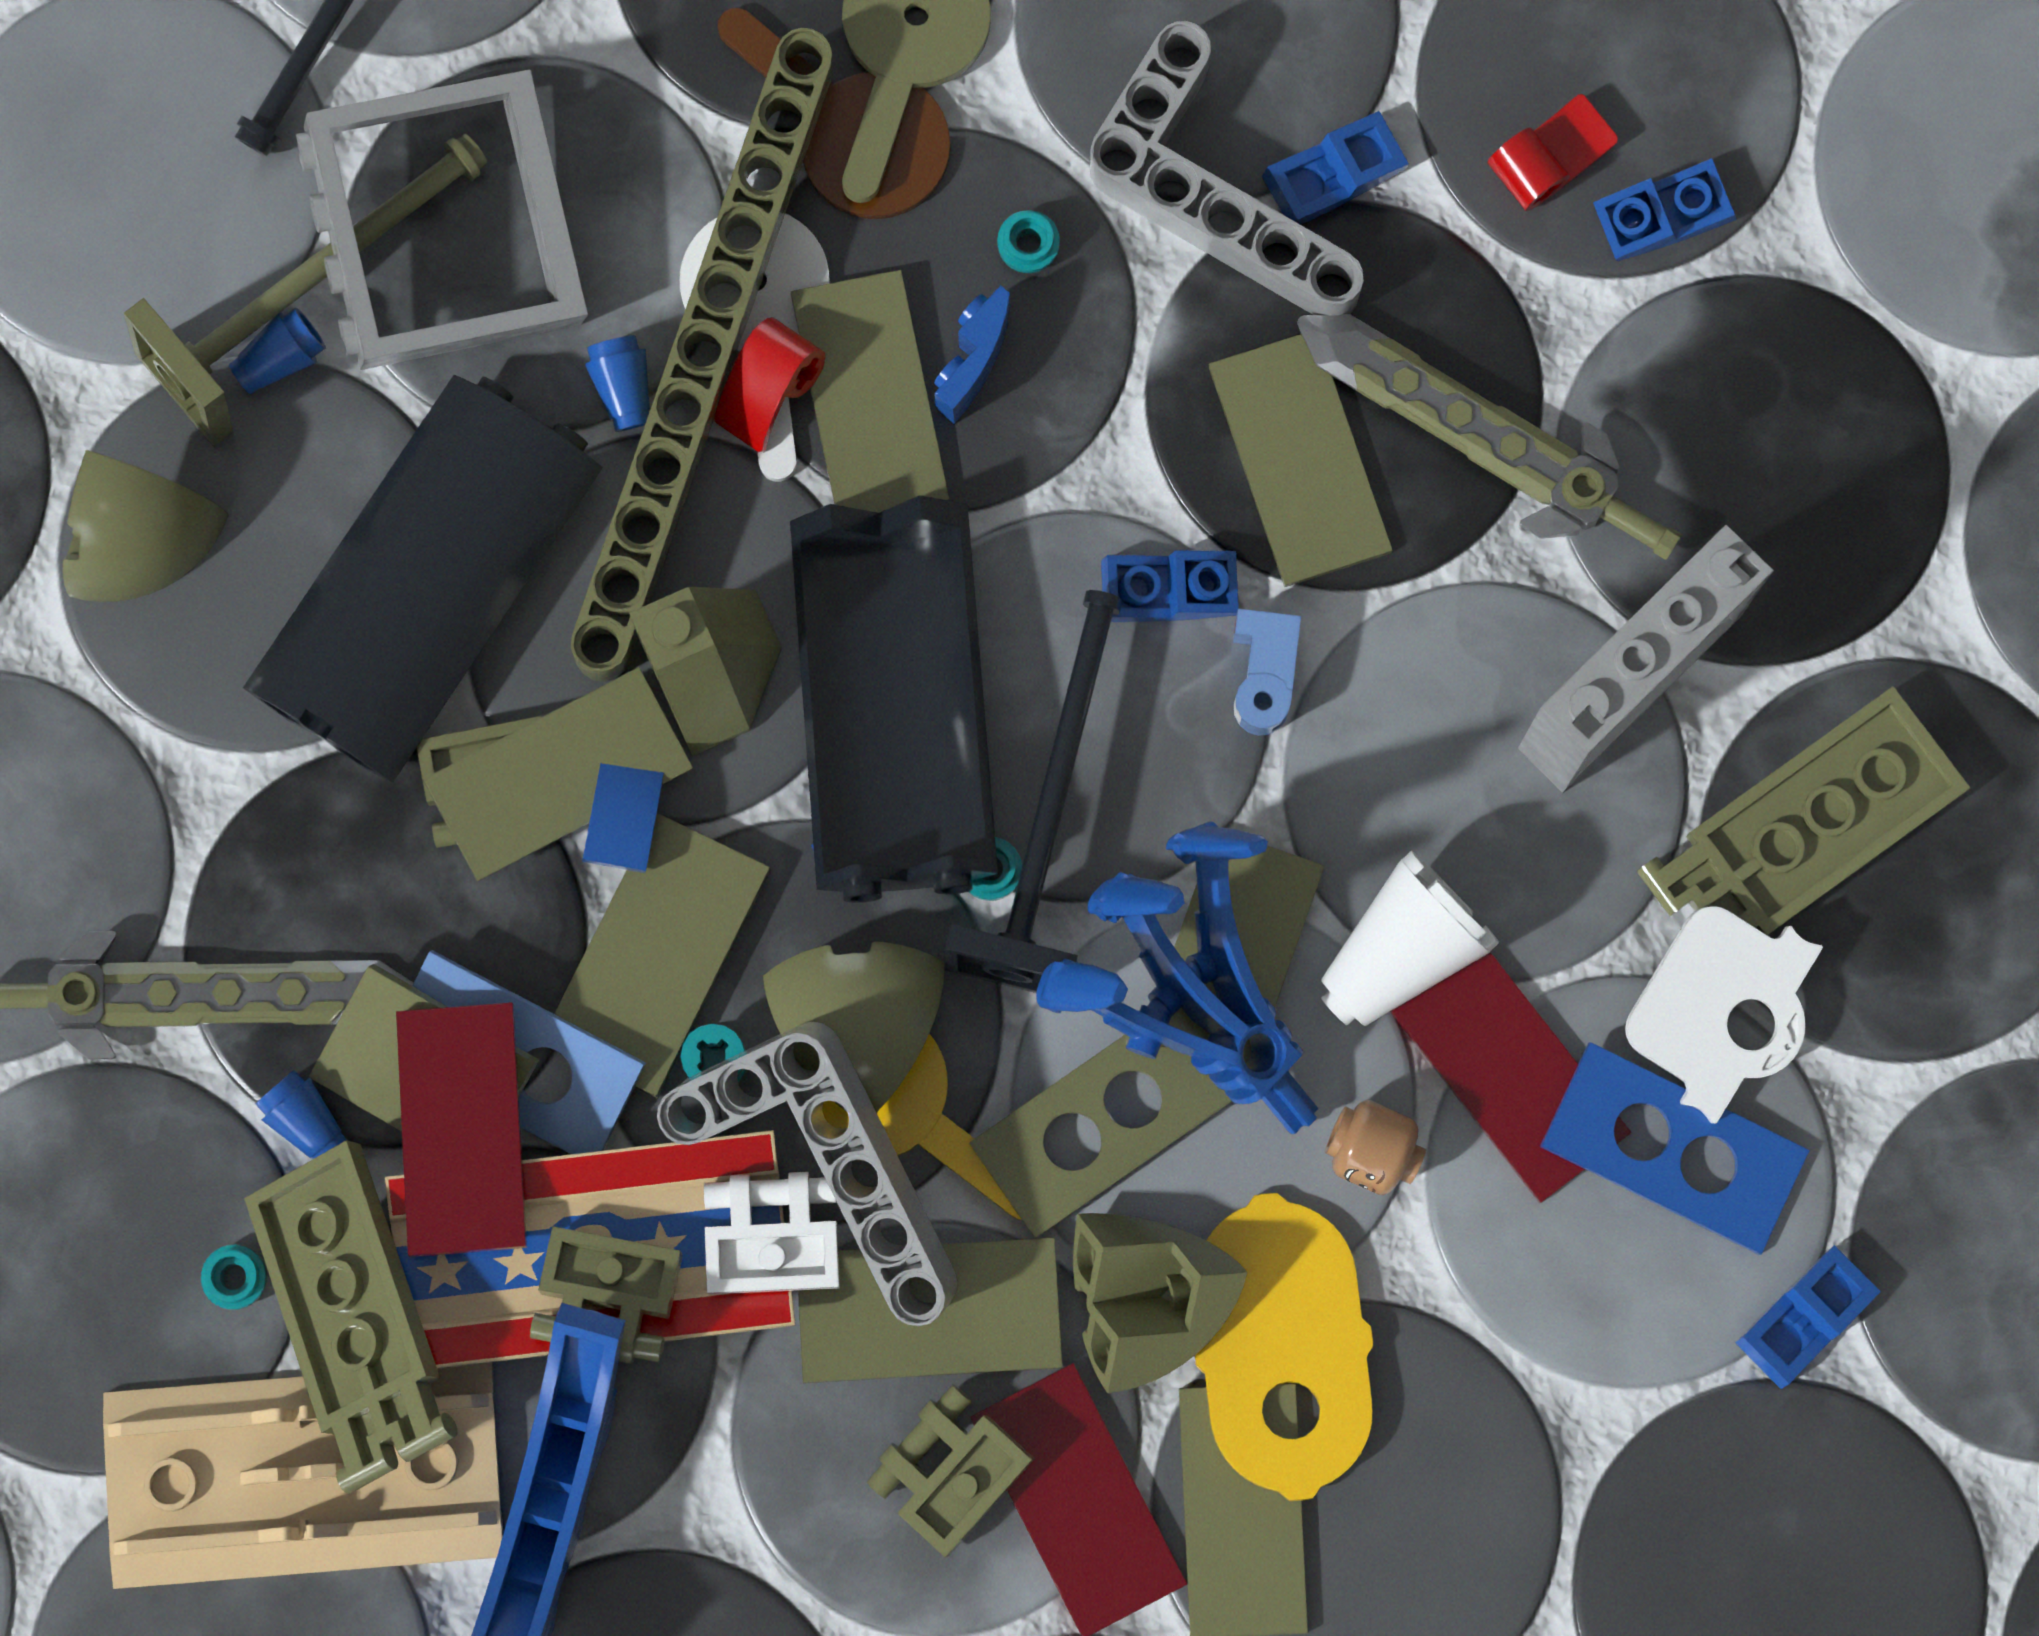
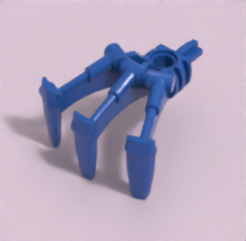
M1209 821L1174 834L1166 844V850H1173L1175 856L1183 863L1190 864L1195 862L1199 910L1195 912L1198 952L1188 956L1186 962L1172 945L1155 916L1157 914L1176 913L1185 904L1184 895L1180 888L1157 880L1138 878L1132 874L1127 875L1119 872L1115 877L1103 882L1092 894L1088 902V912L1097 915L1105 922L1108 920L1116 923L1121 917L1124 919L1141 949L1139 957L1156 985L1148 994L1150 1001L1148 1006L1141 1005L1138 1011L1122 1003L1128 988L1118 974L1095 965L1078 963L1069 959L1052 962L1046 967L1037 987L1036 1000L1041 1008L1061 1014V1011L1081 1012L1091 1010L1101 1015L1105 1024L1129 1036L1126 1049L1141 1056L1156 1059L1161 1045L1191 1056V1063L1200 1074H1209V1078L1216 1087L1225 1090L1226 1095L1232 1102L1250 1104L1262 1099L1290 1134H1296L1302 1126L1309 1127L1316 1120L1317 1117L1314 1113L1319 1108L1288 1071L1302 1056L1303 1050L1296 1042L1291 1041L1292 1033L1282 1021L1274 1019L1276 1016L1274 1006L1268 999L1263 998L1254 980L1237 931L1229 888V860L1250 858L1266 852L1268 841L1262 835L1218 827L1216 823ZM1206 983H1213L1216 996L1205 986ZM1182 1008L1193 1022L1210 1033L1208 1041L1169 1025L1171 1017ZM1249 1039L1252 1050L1248 1062L1245 1063L1243 1049Z

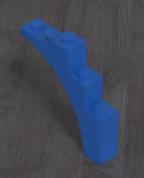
M565 1303L560 1305L554 1321L539 1401L516 1492L487 1590L471 1636L552 1635L560 1589L582 1531L589 1487L611 1430L617 1389L614 1388L626 1320Z

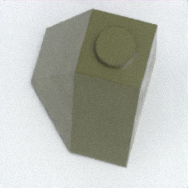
M686 587L629 613L641 645L692 757L751 730L763 692L782 650V646L756 590Z

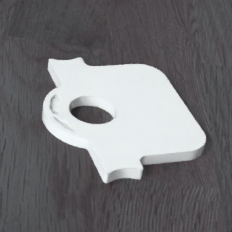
M1714 906L1700 908L1687 918L1631 1010L1625 1027L1627 1039L1635 1051L1685 1083L1686 1091L1680 1100V1104L1692 1106L1700 1110L1710 1123L1715 1124L1719 1121L1744 1078H1761L1777 1073L1786 1067L1798 1053L1805 1034V1016L1802 1005L1795 993L1823 947L1822 945L1813 944L1802 939L1792 926H1786L1780 936L1773 939L1724 908ZM1747 999H1755L1764 1003L1771 1010L1775 1020L1772 1038L1765 1046L1756 1050H1746L1739 1047L1731 1039L1727 1027L1731 1010L1738 1003Z

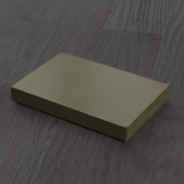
M375 964L368 966L309 1078L402 1131L396 1011L446 1008L448 1006ZM516 1047L518 1090L520 1096L539 1059Z

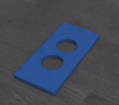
M1589 1042L1540 1147L1758 1255H1762L1810 1150L1725 1109L1717 1123H1710L1700 1110L1692 1106L1680 1104V1100L1686 1091L1685 1088ZM1630 1105H1650L1656 1108L1667 1122L1669 1137L1666 1147L1657 1157L1651 1160L1640 1161L1632 1159L1624 1154L1616 1143L1614 1136L1616 1119ZM1709 1136L1721 1140L1729 1147L1734 1156L1735 1172L1733 1178L1723 1190L1717 1193H1702L1695 1190L1686 1182L1682 1175V1153L1686 1146L1698 1137Z

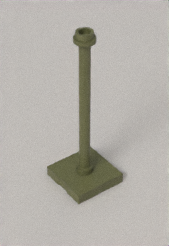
M463 134L458 139L451 137L443 144L447 153L446 156L354 224L353 229L359 253L461 175H464L470 181L480 176V169L487 164V160L478 145L467 134ZM331 243L195 345L189 341L183 344L145 298H142L124 312L135 355L213 447L233 433L225 393L210 376L212 373L210 365L327 278L324 257L334 255Z

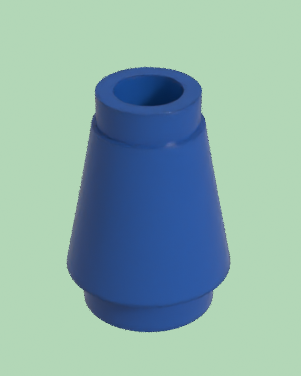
M294 308L286 315L282 312L276 315L239 353L238 357L228 365L240 385L249 394H253L260 388H264L317 363L315 356L326 349V346L308 318L298 308Z
M636 335L618 337L587 347L590 362L586 363L585 366L610 420L613 421L615 432L645 426L650 411L646 349H639Z
M295 1070L289 1073L255 1103L265 1115L261 1121L309 1158L314 1159L342 1142L348 1141L341 1133V1128L311 1078L304 1081Z

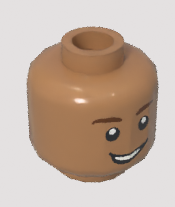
M1364 1100L1354 1110L1346 1106L1343 1108L1330 1134L1325 1153L1333 1157L1332 1169L1337 1176L1378 1195H1386L1397 1186L1400 1180L1408 1184L1413 1182L1423 1162L1426 1149L1416 1145L1419 1131L1416 1122L1412 1118L1372 1100Z

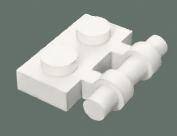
M789 1172L788 1179L751 1181L750 1174L730 1175V1182L704 1183L705 1209L730 1208L731 1226L705 1227L707 1293L731 1294L840 1288L837 1222H811L810 1204L836 1203V1199L825 1177L809 1178V1172ZM789 1205L790 1223L752 1225V1207Z

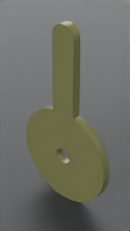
M989 0L843 1L842 24L848 47L861 66L876 77L842 177L843 191L850 200L864 203L872 200L878 194L913 88L934 87L949 82L968 70L978 59L986 45L990 32L991 8ZM912 8H921L927 12L929 17L924 24L915 26L906 21V12Z

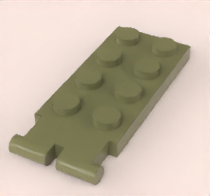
M1892 686L1689 832L1686 837L1693 845L1691 848L1666 866L1662 864L1658 857H1655L1636 872L1669 916H1672L1687 904H1690L1694 911L1704 907H1721L1768 936L1970 789V786L1894 686Z
M346 1140L244 1198L321 1433L335 1435L345 1466L336 1472L337 1482L341 1489L350 1494L397 1469L398 1459L393 1447L394 1445L400 1457L404 1461L409 1462L456 1437L458 1430L455 1421L447 1413L440 1415L430 1383L438 1380L440 1376L361 1144Z

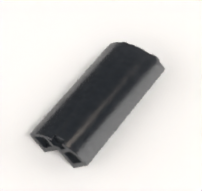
M456 375L452 376L243 687V689L287 721L318 735L361 768L392 783L603 468L584 453L588 442L583 437L560 423H557L552 430L525 411L511 404L514 398L513 395L498 383L482 376L477 384Z
M921 495L879 513L828 504L790 521L816 888L823 891L843 892L844 901L851 903L879 900L882 898V892L934 887V892L937 894L950 895L969 892L973 889L972 880L997 874L998 868L968 504Z

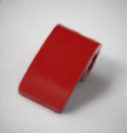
M1578 94L1537 129L1533 130L1531 127H1528L1510 138L1488 159L1487 164L1523 209L1530 211L1571 182L1615 146L1618 137L1583 94Z
M774 317L763 320L747 338L732 367L716 409L715 422L757 452L764 453L785 397H800L814 385L824 367L825 352Z

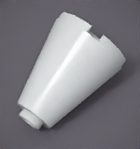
M1411 850L1399 861L1322 977L1321 981L1328 991L1321 999L1345 1025H1348L1356 1018L1362 1025L1366 1026L1487 955L1499 944V941L1486 925L1482 928L1472 918L1473 911L1427 863H1421L1416 853Z

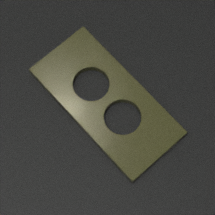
M1175 1013L1171 1017L1169 1025L1190 1033ZM1123 1035L969 1142V1145L1036 1239L1232 1101L1226 1095L1225 1090L1217 1088L1209 1078V1074H1200L1192 1065L1191 1056L1161 1045L1156 1059L1147 1058L1126 1049L1129 1036ZM1139 1072L1145 1074L1156 1083L1160 1090V1111L1152 1122L1143 1127H1123L1112 1120L1106 1111L1104 1104L1105 1090L1108 1084L1122 1073ZM1065 1114H1078L1088 1118L1094 1123L1100 1134L1101 1148L1097 1158L1089 1166L1080 1170H1065L1056 1166L1050 1161L1044 1149L1043 1139L1047 1127L1053 1120Z

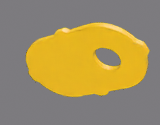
M1278 1193L1254 1195L1246 1207L1237 1210L1220 1222L1206 1240L1235 1259L1247 1271V1276L1242 1292L1230 1316L1210 1342L1195 1355V1365L1205 1374L1212 1433L1220 1452L1230 1466L1248 1481L1262 1488L1279 1492L1288 1501L1313 1499L1321 1487L1338 1479L1355 1463L1370 1434L1373 1411L1367 1355L1373 1348L1371 1326L1362 1318L1357 1273L1352 1253L1345 1239L1335 1226L1319 1213L1302 1205L1287 1202ZM1287 1382L1298 1383L1308 1388L1316 1397L1320 1408L1319 1420L1315 1428L1306 1436L1297 1439H1285L1274 1434L1265 1424L1262 1414L1263 1401L1267 1393L1275 1386Z

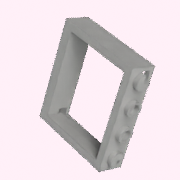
M530 69L308 112L306 114L304 122L305 132L296 134L300 151L299 159L303 171L314 169L319 194L310 195L313 219L318 233L325 231L329 233L334 255L324 257L327 279L332 294L343 293L348 317L339 318L341 339L344 340L347 355L357 354L360 370L579 326L583 323L588 313ZM503 100L550 303L379 338L331 133Z
M1725 525L1541 706L1518 749L1563 793L1742 616L1774 570L1734 531Z

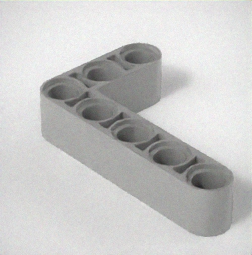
M1176 21L1167 25L1154 40L1093 139L1090 149V177L1094 185L1109 197L1313 315L1328 316L1351 314L1357 306L1364 281L1363 270L1356 258L1165 147L1205 82L1209 71L1211 55L1210 40L1206 32L1199 25L1189 21ZM1186 48L1195 53L1198 60L1189 67L1180 68L1172 65L1167 60L1166 55L1173 49ZM1144 99H1154L1162 103L1167 111L1156 119H1146L1139 116L1133 107ZM1122 150L1131 155L1135 163L1124 171H1114L1107 168L1101 159L1108 152ZM1166 181H1175L1181 183L1189 194L1181 201L1167 202L1156 194L1155 189ZM1229 212L1240 219L1242 227L1231 234H1223L1212 228L1208 220L1217 213ZM1273 243H1282L1288 245L1294 251L1296 258L1289 264L1276 265L1269 262L1262 251ZM1335 274L1347 281L1350 290L1340 297H1331L1319 289L1317 281L1325 275Z
M818 1022L800 1024L687 1078L662 1098L657 1112L659 1127L667 1138L677 1144L684 1145L699 1143L787 1101L890 1310L896 1318L907 1325H927L938 1318L951 1303L957 1291L958 1281L955 1271L840 1038L833 1029ZM796 1042H805L815 1048L820 1059L818 1070H806L798 1064L794 1056V1045ZM739 1069L751 1070L757 1074L763 1086L761 1097H751L741 1090L737 1081ZM683 1096H691L701 1102L706 1112L704 1124L693 1123L683 1114L681 1107ZM824 1101H835L845 1108L849 1117L848 1128H835L826 1121L822 1111ZM852 1160H865L872 1164L877 1171L878 1185L868 1187L857 1182L851 1170ZM890 1218L900 1222L907 1233V1244L896 1245L887 1241L880 1229L881 1219ZM920 1277L929 1281L935 1288L936 1302L925 1303L916 1299L910 1291L909 1279Z

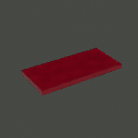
M1491 952L1390 1011L1539 1204L1584 1170L1540 1147L1578 1063ZM1619 1116L1614 1126V1136L1617 1144L1632 1133Z
M513 1002L396 1011L408 1256L418 1257L527 1248Z
M1074 1363L970 1416L975 1426L983 1415H988L1035 1458L1007 1491L1081 1636H1090L1187 1585Z

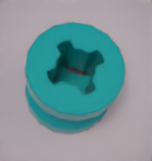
M708 1024L698 1027L688 1035L682 1045L680 1057L683 1070L688 1077H691L746 1050L734 1031L724 1025ZM724 1043V1045L721 1048L710 1049V1047H720ZM739 1069L737 1075L738 1084L745 1075L746 1069Z

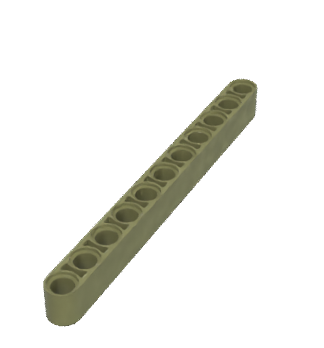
M799 28L791 30L782 37L777 45L571 638L572 653L576 665L583 675L594 681L606 682L616 679L624 673L630 663L638 635L629 613L650 604L712 427L721 394L731 372L832 79V51L829 42L823 34L814 29ZM800 53L812 54L821 62L820 67L808 75H800L791 71L787 64L792 57ZM781 110L792 111L802 120L795 130L787 133L771 129L767 121L771 115ZM764 167L773 169L782 179L772 190L759 191L751 187L747 182L749 175L756 169ZM742 225L751 226L761 234L759 242L752 248L745 250L737 249L727 241L730 231ZM728 283L737 287L741 292L738 302L727 308L712 305L706 297L710 289L717 284ZM701 341L711 342L721 350L718 360L712 365L705 367L692 364L686 358V353L692 345ZM682 399L693 401L701 409L698 418L691 424L684 426L676 425L666 417V411L669 406L675 401ZM669 458L680 466V473L671 483L664 485L655 484L645 476L649 464L655 459ZM641 516L650 517L660 525L656 538L645 544L634 543L625 536V529L629 522ZM625 575L632 577L639 584V591L635 598L622 604L608 600L604 595L607 583L616 576ZM604 634L615 638L619 643L618 651L608 662L593 663L584 656V647L593 636Z

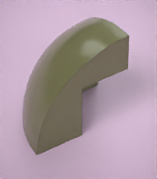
M85 450L67 519V524L73 528V539L67 556L63 560V580L66 592L69 597L86 601L118 602L143 597L166 588L186 575L206 556L223 530L229 514L211 500L178 483L120 460Z
M872 942L870 951L867 953L841 955L833 954L831 946L825 945L799 953L773 967L763 975L764 989L771 1014L780 1034L808 1022L823 1023L833 1029L840 1038L877 1113L907 1076L930 1033L943 990L944 961L918 949L887 942ZM796 1042L794 1045V1056L801 1067L806 1070H818L820 1059L815 1048L805 1042ZM835 1102L837 1105H839L842 1109L845 1110V1108L841 1104Z
M1103 1213L1077 1214L1073 1248L1074 1288L1076 1291L1084 1292L1087 1295L1086 1305L1090 1318L1088 1328L1083 1331L1082 1336L1091 1364L1106 1392L1125 1391L1153 1382L1174 1371L1195 1356L1210 1342L1230 1316L1244 1287L1247 1271L1235 1259L1217 1246L1179 1228L1126 1215Z

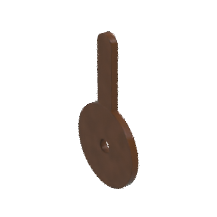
M742 8L726 10L718 20V33L721 40L766 78L777 45L781 39L748 11ZM799 54L792 57L787 64L791 71L800 75H808L816 71ZM865 72L849 76L835 84L830 83L803 164L813 187L833 207L860 218H891L918 207L939 186L949 162V129L945 116L934 98L924 88H913L878 194L872 200L864 203L850 200L843 191L842 177L876 78L871 73Z

